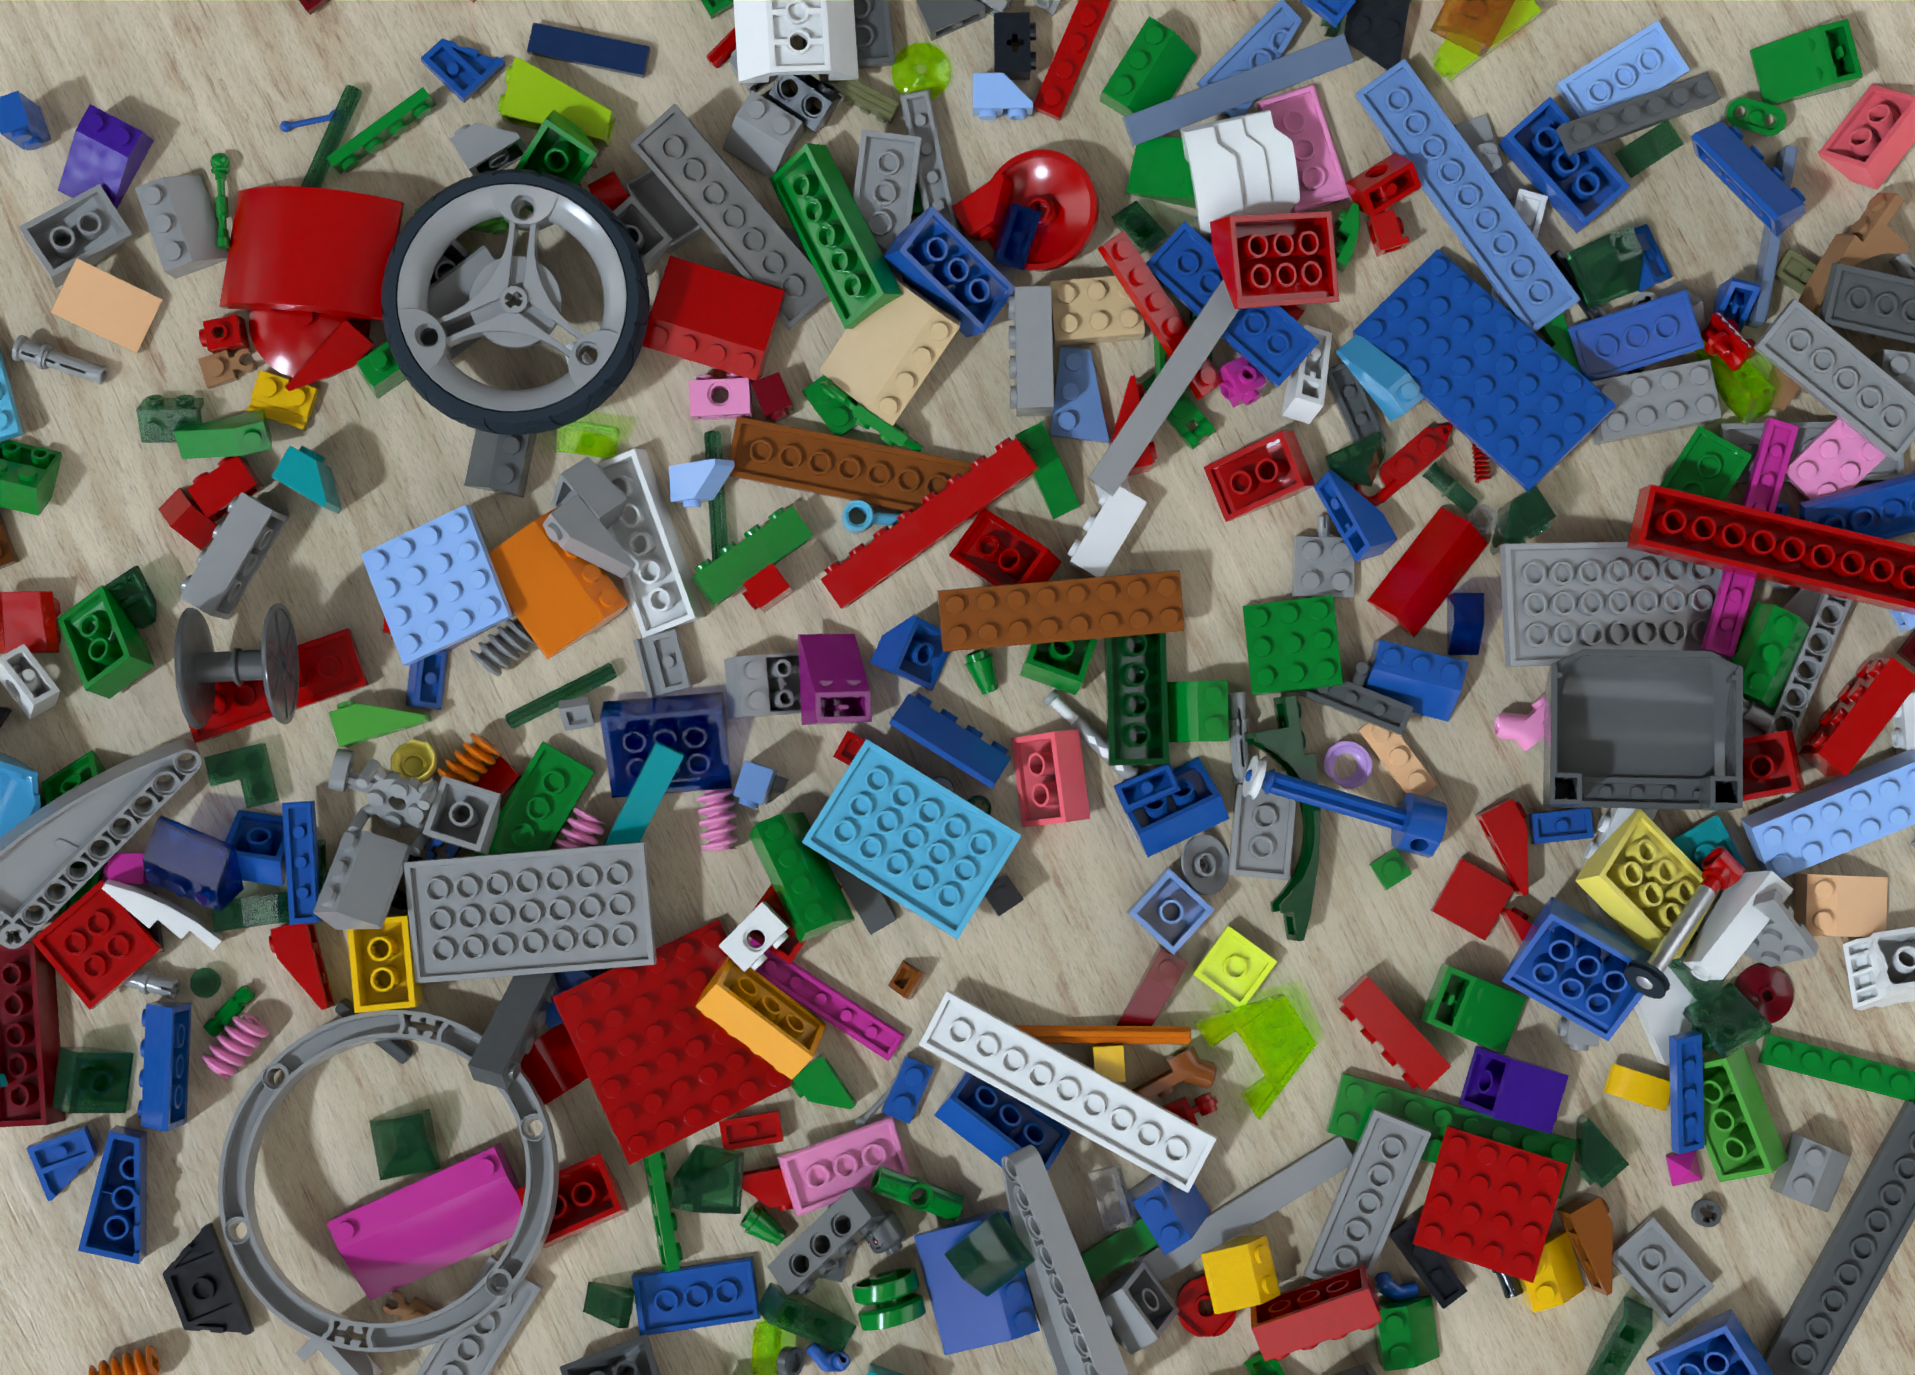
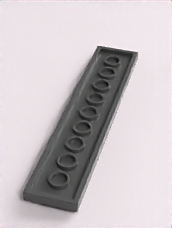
M1905 1101L1765 1352L1763 1358L1773 1374L1829 1375L1914 1222L1915 1104Z

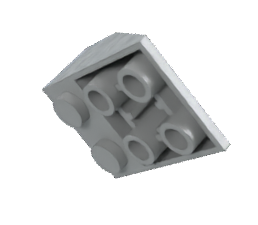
M799 653L746 655L724 659L729 719L801 713Z

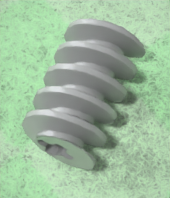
M511 619L506 620L509 627L508 630L498 626L499 638L489 634L488 638L491 645L488 646L482 642L478 643L481 649L480 654L470 650L474 658L489 673L500 676L502 671L499 665L505 668L511 667L508 657L516 661L520 659L517 649L527 653L529 651L527 641L536 645L519 620L517 622Z

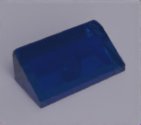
M1010 203L992 261L1024 270L1042 212L1016 203Z

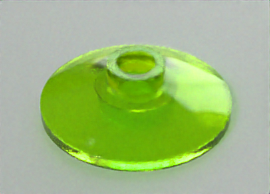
M914 43L903 48L895 57V65H892V80L901 95L929 89L931 100H933L946 90L951 77L950 63L946 55L939 48L928 43ZM918 65H924L927 68L926 72L922 74L917 73L915 69Z

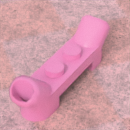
M1545 694L1531 704L1534 709L1528 714L1501 712L1496 716L1494 727L1496 736L1499 739L1515 740L1523 751L1530 749L1544 737V724L1542 722L1544 721Z

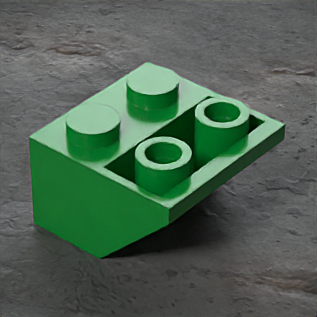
M6 440L1 442L0 507L40 516L52 498L62 453L16 441Z

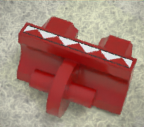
M1720 312L1712 314L1709 325L1701 332V338L1706 342L1704 350L1709 355L1717 354L1732 371L1740 370L1744 362L1752 358L1756 351L1753 347L1756 342L1752 338L1745 339L1739 332V325L1733 319H1726Z

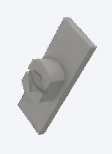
M1487 115L1455 124L1454 127L1509 201L1513 200L1514 195Z

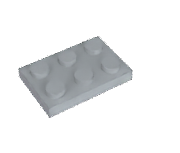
M1236 784L1228 875L1289 881L1296 801L1271 793L1266 795L1262 789H1260L1257 797L1252 800L1251 795L1243 797V785Z
M1649 1216L1613 1248L1612 1264L1669 1327L1715 1287L1652 1216Z

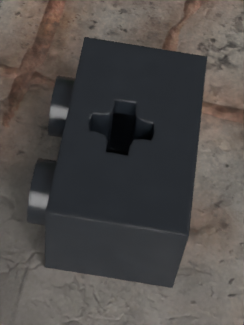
M1030 12L994 13V73H1004L1010 80H1030L1031 70H1036V52H1030V41H1036V22H1030ZM1012 42H1018V51H1012Z

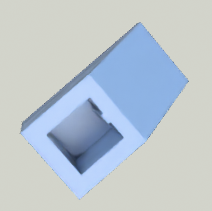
M973 73V116H979L980 120H995L997 116H1009L1011 120H1024L1027 116H1032L1033 102L1004 73Z

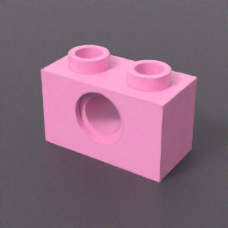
M730 373L726 374V379H714L713 375H698L696 380L689 381L690 417L693 421L737 419V416L753 418L752 388L749 378ZM717 390H727L729 396L725 402L716 403L713 401V395Z

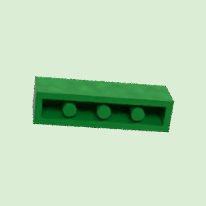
M793 506L786 511L783 507L779 508L768 516L770 522L762 528L759 524L753 526L743 534L746 539L736 545L732 541L719 551L722 556L713 562L708 558L694 568L697 573L694 574L692 580L713 608L743 588L745 581L769 564L773 563L776 565L811 540L813 534Z

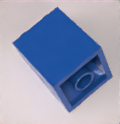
M1153 1174L1128 1190L1133 1205L1164 1255L1191 1240L1211 1212L1194 1183L1189 1193Z

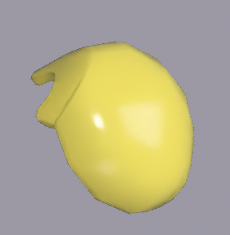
M411 739L405 744L398 746L392 754L391 769L393 772L401 773L400 777L409 779L411 776L422 784L429 781L436 772L438 759L434 749L427 741L421 742Z

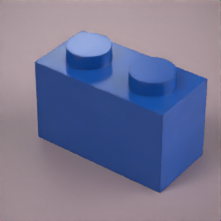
M19 91L0 97L1 135L23 150L38 149L43 146L44 142L51 140L41 109L37 104Z

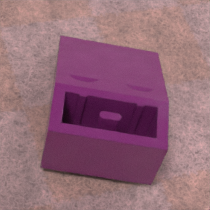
M798 634L802 725L872 722L871 692L855 634Z

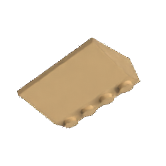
M896 277L895 279L903 295L869 315L853 329H846L819 369V372L863 407L891 426L897 421L959 330L961 321Z

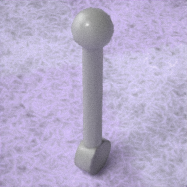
M895 1079L891 1081V1087L867 1113L856 1119L857 1127L867 1125V1120L886 1101Z

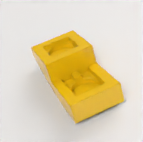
M1612 1063L1603 1092L1666 1111L1670 1098V1081Z

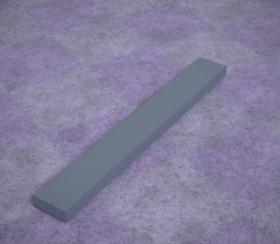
M1343 33L1125 116L1122 119L1134 147L1353 63L1354 60Z

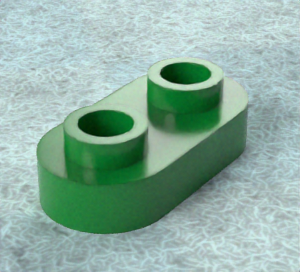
M1736 97L1729 101L1725 107V119L1730 125L1751 132L1774 136L1780 133L1786 124V115L1781 108L1757 100ZM1742 106L1745 110L1744 115L1737 118L1735 110L1737 107ZM1771 114L1773 122L1766 126L1764 118L1766 115Z

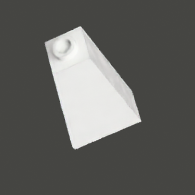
M1771 870L1745 872L1738 882L1723 891L1684 958L1683 963L1692 969L1691 973L1696 978L1702 981L1723 980L1770 920V918L1753 906L1755 896L1777 889L1782 894V903H1784L1793 888Z

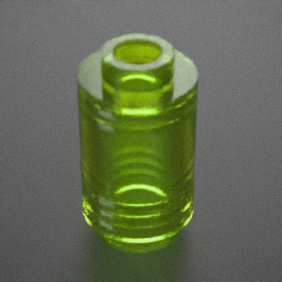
M758 1321L755 1328H752L751 1373L756 1375L779 1374L777 1358L782 1349L783 1329L780 1328L779 1322Z

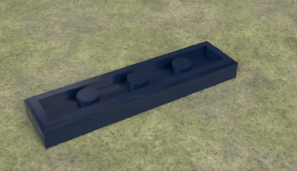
M533 23L527 48V52L530 55L641 78L645 77L651 50L649 46L538 23Z

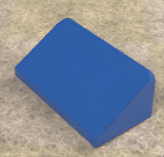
M1647 224L1629 230L1614 239V243L1638 292L1645 291L1672 278L1670 270Z
M441 650L410 665L406 706L441 710L447 650Z
M1170 764L1162 765L1114 785L1125 814L1181 791Z

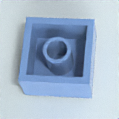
M1166 868L1129 908L1127 913L1174 955L1211 915L1214 909L1172 870Z

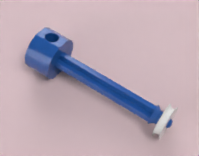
M1257 754L1252 757L1248 765L1242 788L1243 797L1251 795V799L1254 800L1260 789H1262L1266 795L1268 793L1388 827L1392 829L1391 844L1394 848L1427 858L1434 855L1443 838L1448 813L1447 805L1444 802L1407 793L1400 805L1394 807L1275 772V769L1266 771L1267 758L1263 757L1260 760Z

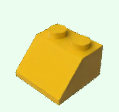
M1566 1230L1546 1237L1534 1282L1530 1283L1518 1279L1524 1291L1522 1294L1525 1304L1533 1313L1563 1305L1585 1290Z
M1267 1235L1239 1236L1201 1253L1214 1314L1261 1305L1280 1296Z

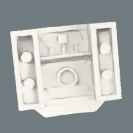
M1270 110L1181 128L1184 155L1190 164L1197 216H1194L1196 232L1211 245L1210 221L1228 216L1289 213L1300 200L1293 142L1289 137L1274 128Z

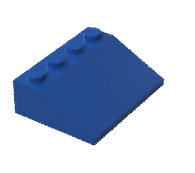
M1551 896L1534 920L1504 973L1502 982L1609 1041L1643 996L1626 981L1623 974L1624 969L1628 967L1629 962L1632 960L1647 962L1653 953Z
M994 1209L913 1235L944 1355L1002 1343L1040 1331L1009 1211Z
M1732 1309L1703 1321L1646 1359L1655 1375H1774Z

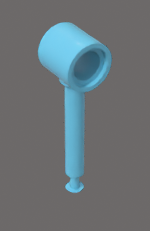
M855 500L848 503L844 508L841 522L848 532L860 534L866 531L868 527H872V524L895 526L899 523L897 517L901 514L873 512V509L866 502ZM853 510L861 511L865 516V522L859 525L852 523L849 519V513Z

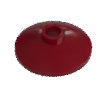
M1765 964L1750 966L1739 974L1733 985L1732 998L1735 1008L1743 1018L1755 1024L1768 1025L1781 1020L1789 1012L1793 1003L1792 984L1786 974L1776 967H1769ZM1765 990H1769L1771 993V997L1767 1001H1764L1762 998V993Z

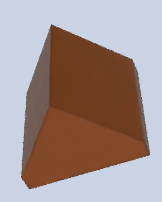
M903 960L888 986L902 997L912 999L926 973Z

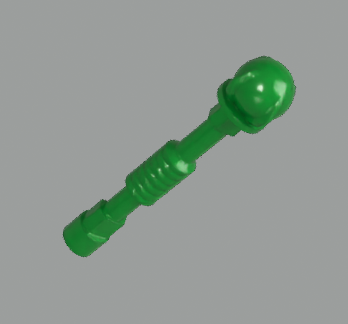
M215 153L211 157L210 164L212 166L211 172L215 174V180H217L218 196L215 198L216 217L219 218L217 241L218 248L228 249L230 248V238L226 218L229 217L228 197L225 196L226 174L230 172V161L224 153Z

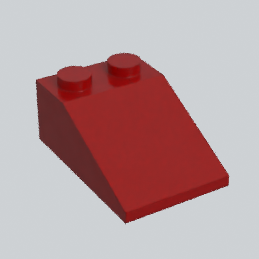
M1289 430L1279 431L1204 467L1225 522L1283 501L1316 486L1294 431Z
M986 508L978 514L949 554L953 560L990 586L1048 581L1061 564V561L1048 548Z
M1792 730L1743 739V801L1805 790Z

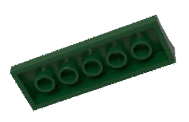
M1166 633L1104 638L1108 766L1170 764Z

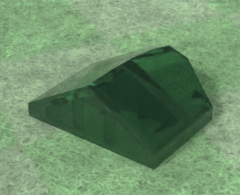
M138 565L105 585L135 628L145 629L156 622L157 601Z

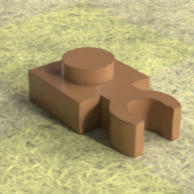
M240 349L235 353L234 357H231L230 352L225 350L199 358L206 387L212 389L238 381L236 373L238 371L245 373L254 372L257 369L256 365H243L244 357L252 355V351Z
M394 1290L391 1293V1296L398 1300V1307H392L386 1303L382 1308L388 1315L398 1314L402 1318L399 1322L426 1316L437 1311L436 1308L416 1296L409 1303L405 1294L399 1290Z

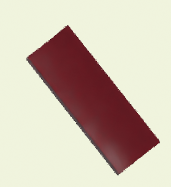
M26 942L23 946L16 949H9L0 945V1074H5L8 1083L7 1086L0 1088V1127L38 1126L66 1121L56 972L52 964L47 961V958L33 942Z

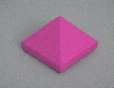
M1696 1150L1665 1156L1672 1186L1703 1180Z

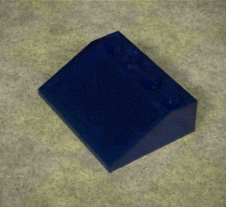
M723 692L603 702L600 721L612 798L628 797L656 741L684 754L665 794L732 788L727 717Z

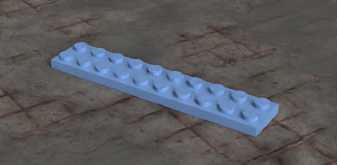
M1405 58L1355 93V98L1394 152L1413 161L1422 185L1421 189L1517 319L1535 333L1581 300Z

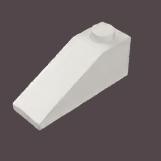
M1304 325L1303 327L1320 342L1290 374L1285 389L1282 416L1310 424L1324 406L1332 333Z

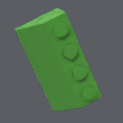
M1743 1046L1716 1051L1704 1056V1145L1719 1182L1773 1173L1788 1160V1157Z

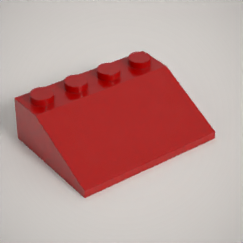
M1331 211L1228 216L1210 221L1213 254L1234 309L1340 302Z
M671 255L648 318L646 335L642 346L757 381L763 376L786 290Z

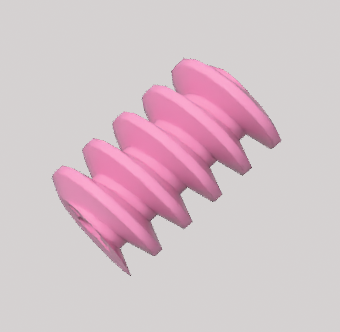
M735 789L703 791L705 792L704 795L697 798V802L706 804V807L698 810V814L707 816V819L699 822V826L708 828V831L700 834V838L709 840V843L701 846V850L736 849L731 847V844L739 841V837L730 835V832L736 830L738 825L729 823V820L736 817L737 813L728 811V808L735 805L736 801L727 799V796L734 793Z
M574 808L573 811L579 818L567 819L573 828L572 830L562 829L561 832L565 835L566 840L556 839L555 843L560 848L585 847L588 844L598 845L599 841L593 834H604L605 830L600 823H605L582 809Z
M243 1012L244 1018L232 1017L237 1025L235 1028L229 1025L224 1027L229 1034L228 1037L220 1034L217 1035V1039L221 1043L220 1047L214 1044L209 1045V1049L213 1052L212 1056L205 1053L201 1055L207 1066L225 1079H230L229 1075L233 1076L238 1072L237 1066L245 1064L246 1059L244 1056L249 1057L253 1054L252 1047H258L261 1044L260 1037L265 1038L269 1035L266 1026L247 1012Z

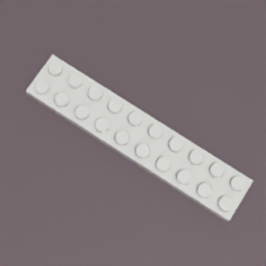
M949 990L946 991L919 1043L925 1049L1189 1193L1217 1139L1213 1134Z

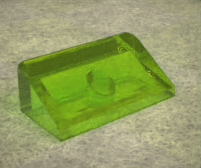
M573 422L557 428L556 451L610 459L617 456L620 430L612 426Z

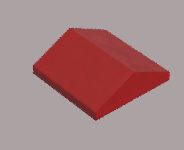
M562 1023L534 1040L529 1054H525L521 1061L522 1070L535 1086L544 1105L588 1078L569 1034Z

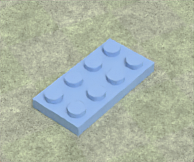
M1657 20L1561 80L1555 87L1574 117L1578 119L1662 89L1687 74L1690 69Z

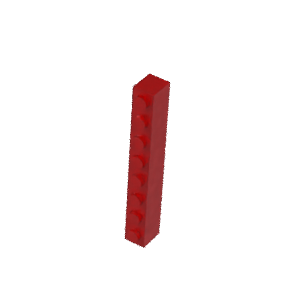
M1010 437L1004 439L995 446L996 453L989 458L983 455L971 463L972 470L964 476L961 473L956 474L946 482L948 487L938 494L935 490L921 500L924 505L915 511L910 508L897 517L899 523L892 528H889L887 525L873 534L875 540L865 546L864 543H861L849 552L851 557L841 564L838 560L824 570L827 575L820 580L841 609L849 607L1038 471L1040 467L1021 440L1018 438L1011 440Z

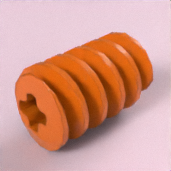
M471 733L470 736L474 743L471 745L463 741L461 744L466 752L461 753L455 750L453 753L457 761L453 762L446 759L448 771L437 768V772L441 778L445 776L468 784V780L477 783L479 781L477 772L482 774L488 772L485 763L490 765L496 763L493 754L503 755L485 737Z
M147 1345L145 1347V1356L138 1348L134 1350V1359L126 1352L122 1354V1363L116 1356L110 1359V1367L105 1360H102L98 1365L99 1371L93 1365H90L89 1375H159L160 1365L155 1349L152 1345Z

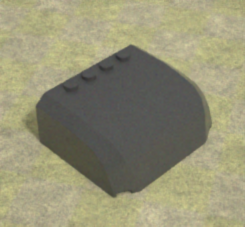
M1582 649L1552 663L1548 672L1545 693L1543 806L1677 810H1735L1743 808V667L1722 658L1712 651Z

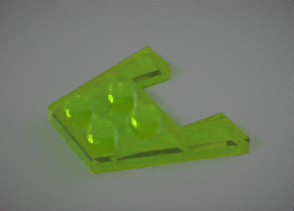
M1282 993L1193 1021L1211 1048L1236 1032L1265 1077L1241 1093V1096L1258 1120L1262 1118L1317 1045L1287 997Z

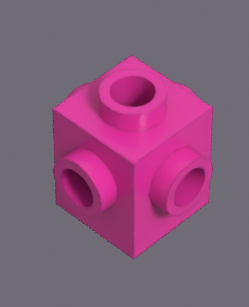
M1242 356L1224 364L1219 371V375L1224 381L1220 384V391L1224 398L1230 401L1233 408L1243 403L1246 406L1250 405L1261 397L1260 392L1266 385L1265 377Z

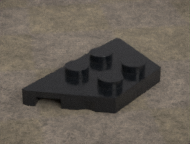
M1357 0L1346 17L1344 35L1348 45L1357 49L1365 57L1387 71L1395 66L1401 59L1410 0Z
M208 1223L191 1243L182 1250L177 1259L162 1273L184 1330H209L214 1333L238 1332L242 1333V1335L251 1334L255 1331L213 1223Z

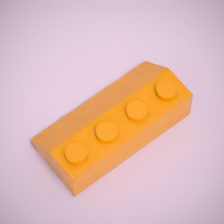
M729 956L705 987L695 1006L705 1017L715 1021L729 1035L736 1037L748 1046L754 1054L760 1055L773 1065L778 1072L785 1074L791 1080L814 1057L826 1024L758 972L754 971L751 967L744 972Z

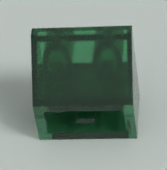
M1537 486L1529 493L1527 491L1498 509L1490 547L1492 555L1500 553L1499 545L1526 543L1523 539L1527 536L1531 539L1552 527L1549 521L1557 516Z

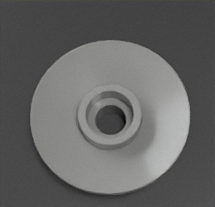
M1198 835L1191 838L1185 845L1181 857V868L1186 882L1195 892L1202 895H1212L1223 889L1229 878V857L1224 846L1218 839L1210 835Z

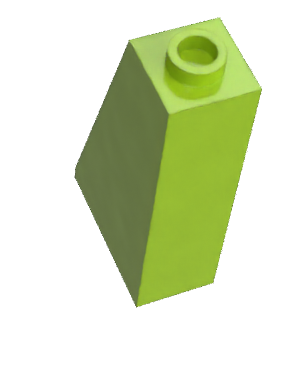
M1475 0L1432 58L1436 71L1440 76H1446L1449 82H1451L1534 21L1542 10L1534 0Z

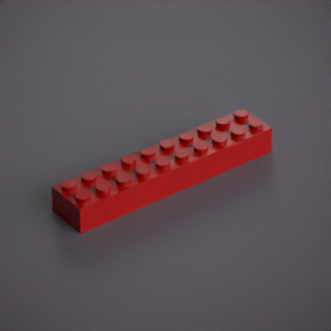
M1652 484L1639 489L1627 548L1915 615V546Z

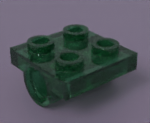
M1732 982L1688 1005L1683 1012V1015L1692 1024L1691 1031L1695 1030L1702 1034L1703 1050L1710 1052L1715 1049L1723 1058L1767 1035L1773 1027Z

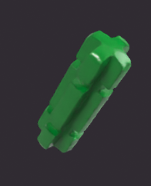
M246 985L241 986L234 993L235 997H230L214 1014L215 1018H210L206 1022L204 1029L208 1034L213 1037L220 1034L225 1029L224 1025H228L233 1020L232 1017L237 1016L245 1008L244 1004H248L255 997V993L251 988Z

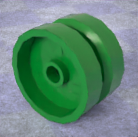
M901 1268L878 1273L859 1280L852 1285L855 1303L866 1305L858 1313L862 1330L874 1331L895 1327L913 1321L926 1313L923 1295L912 1293L920 1284L915 1268Z

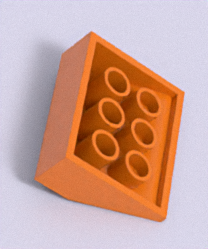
M558 507L535 519L488 552L510 609L547 660L617 618L628 605L602 568L562 549L557 542L552 541L548 537L542 525L550 513Z

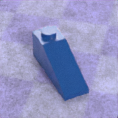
M1333 470L1327 471L1316 483V486H1314L1315 491L1356 562L1382 555L1398 540L1384 514Z

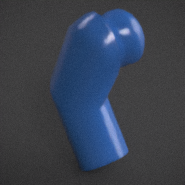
M1380 1272L1375 1277L1378 1292L1391 1301L1419 1297L1415 1281L1398 1284L1391 1279V1274L1388 1272Z
M817 1340L805 1349L807 1354L824 1372H841L846 1370L850 1364V1357L847 1353L840 1351L826 1352Z

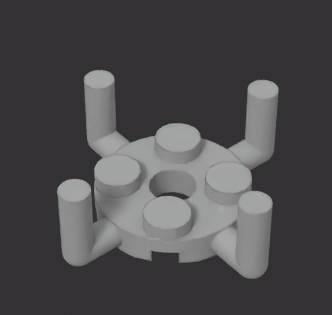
M372 759L367 763L356 780V785L359 788L365 789L372 778H376L367 795L369 805L359 810L348 831H361L369 817L378 815L383 819L385 825L391 829L413 826L418 835L411 845L412 850L410 854L417 857L421 854L430 838L422 834L426 824L423 819L435 799L440 783L438 781H431L421 784L411 776L409 779L400 777L401 773L386 772L377 760ZM394 797L403 799L405 803L398 802Z

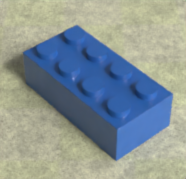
M1549 97L1505 135L1498 146L1542 195L1548 196L1547 201L1578 233L1623 194L1630 185L1596 147L1568 156L1556 129L1560 125L1572 120Z

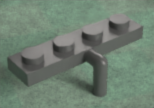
M1359 662L1357 664L1352 682L1343 679L1344 686L1292 692L1400 736L1403 735L1414 709L1412 706L1364 688L1363 685L1369 672V666L1366 662Z

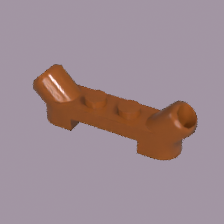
M1191 1045L1165 1058L1171 1069L1137 1086L1132 1091L1147 1099L1157 1094L1159 1098H1162L1175 1090L1174 1085L1181 1081L1208 1089L1214 1083L1217 1067L1213 1062L1200 1059L1194 1046Z

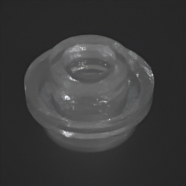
M1479 504L1469 511L1467 521L1471 522L1480 534H1487L1496 527L1498 517L1496 511L1491 506ZM1479 514L1486 517L1485 525H1480L1477 522Z

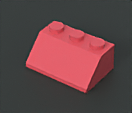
M1871 84L1818 152L1819 156L1852 182L1878 190L1915 142V96Z
M1079 729L1011 738L1022 827L1091 819Z

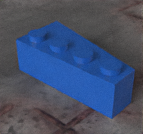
M116 1125L109 1131L78 1251L140 1264L146 1257L147 1132Z

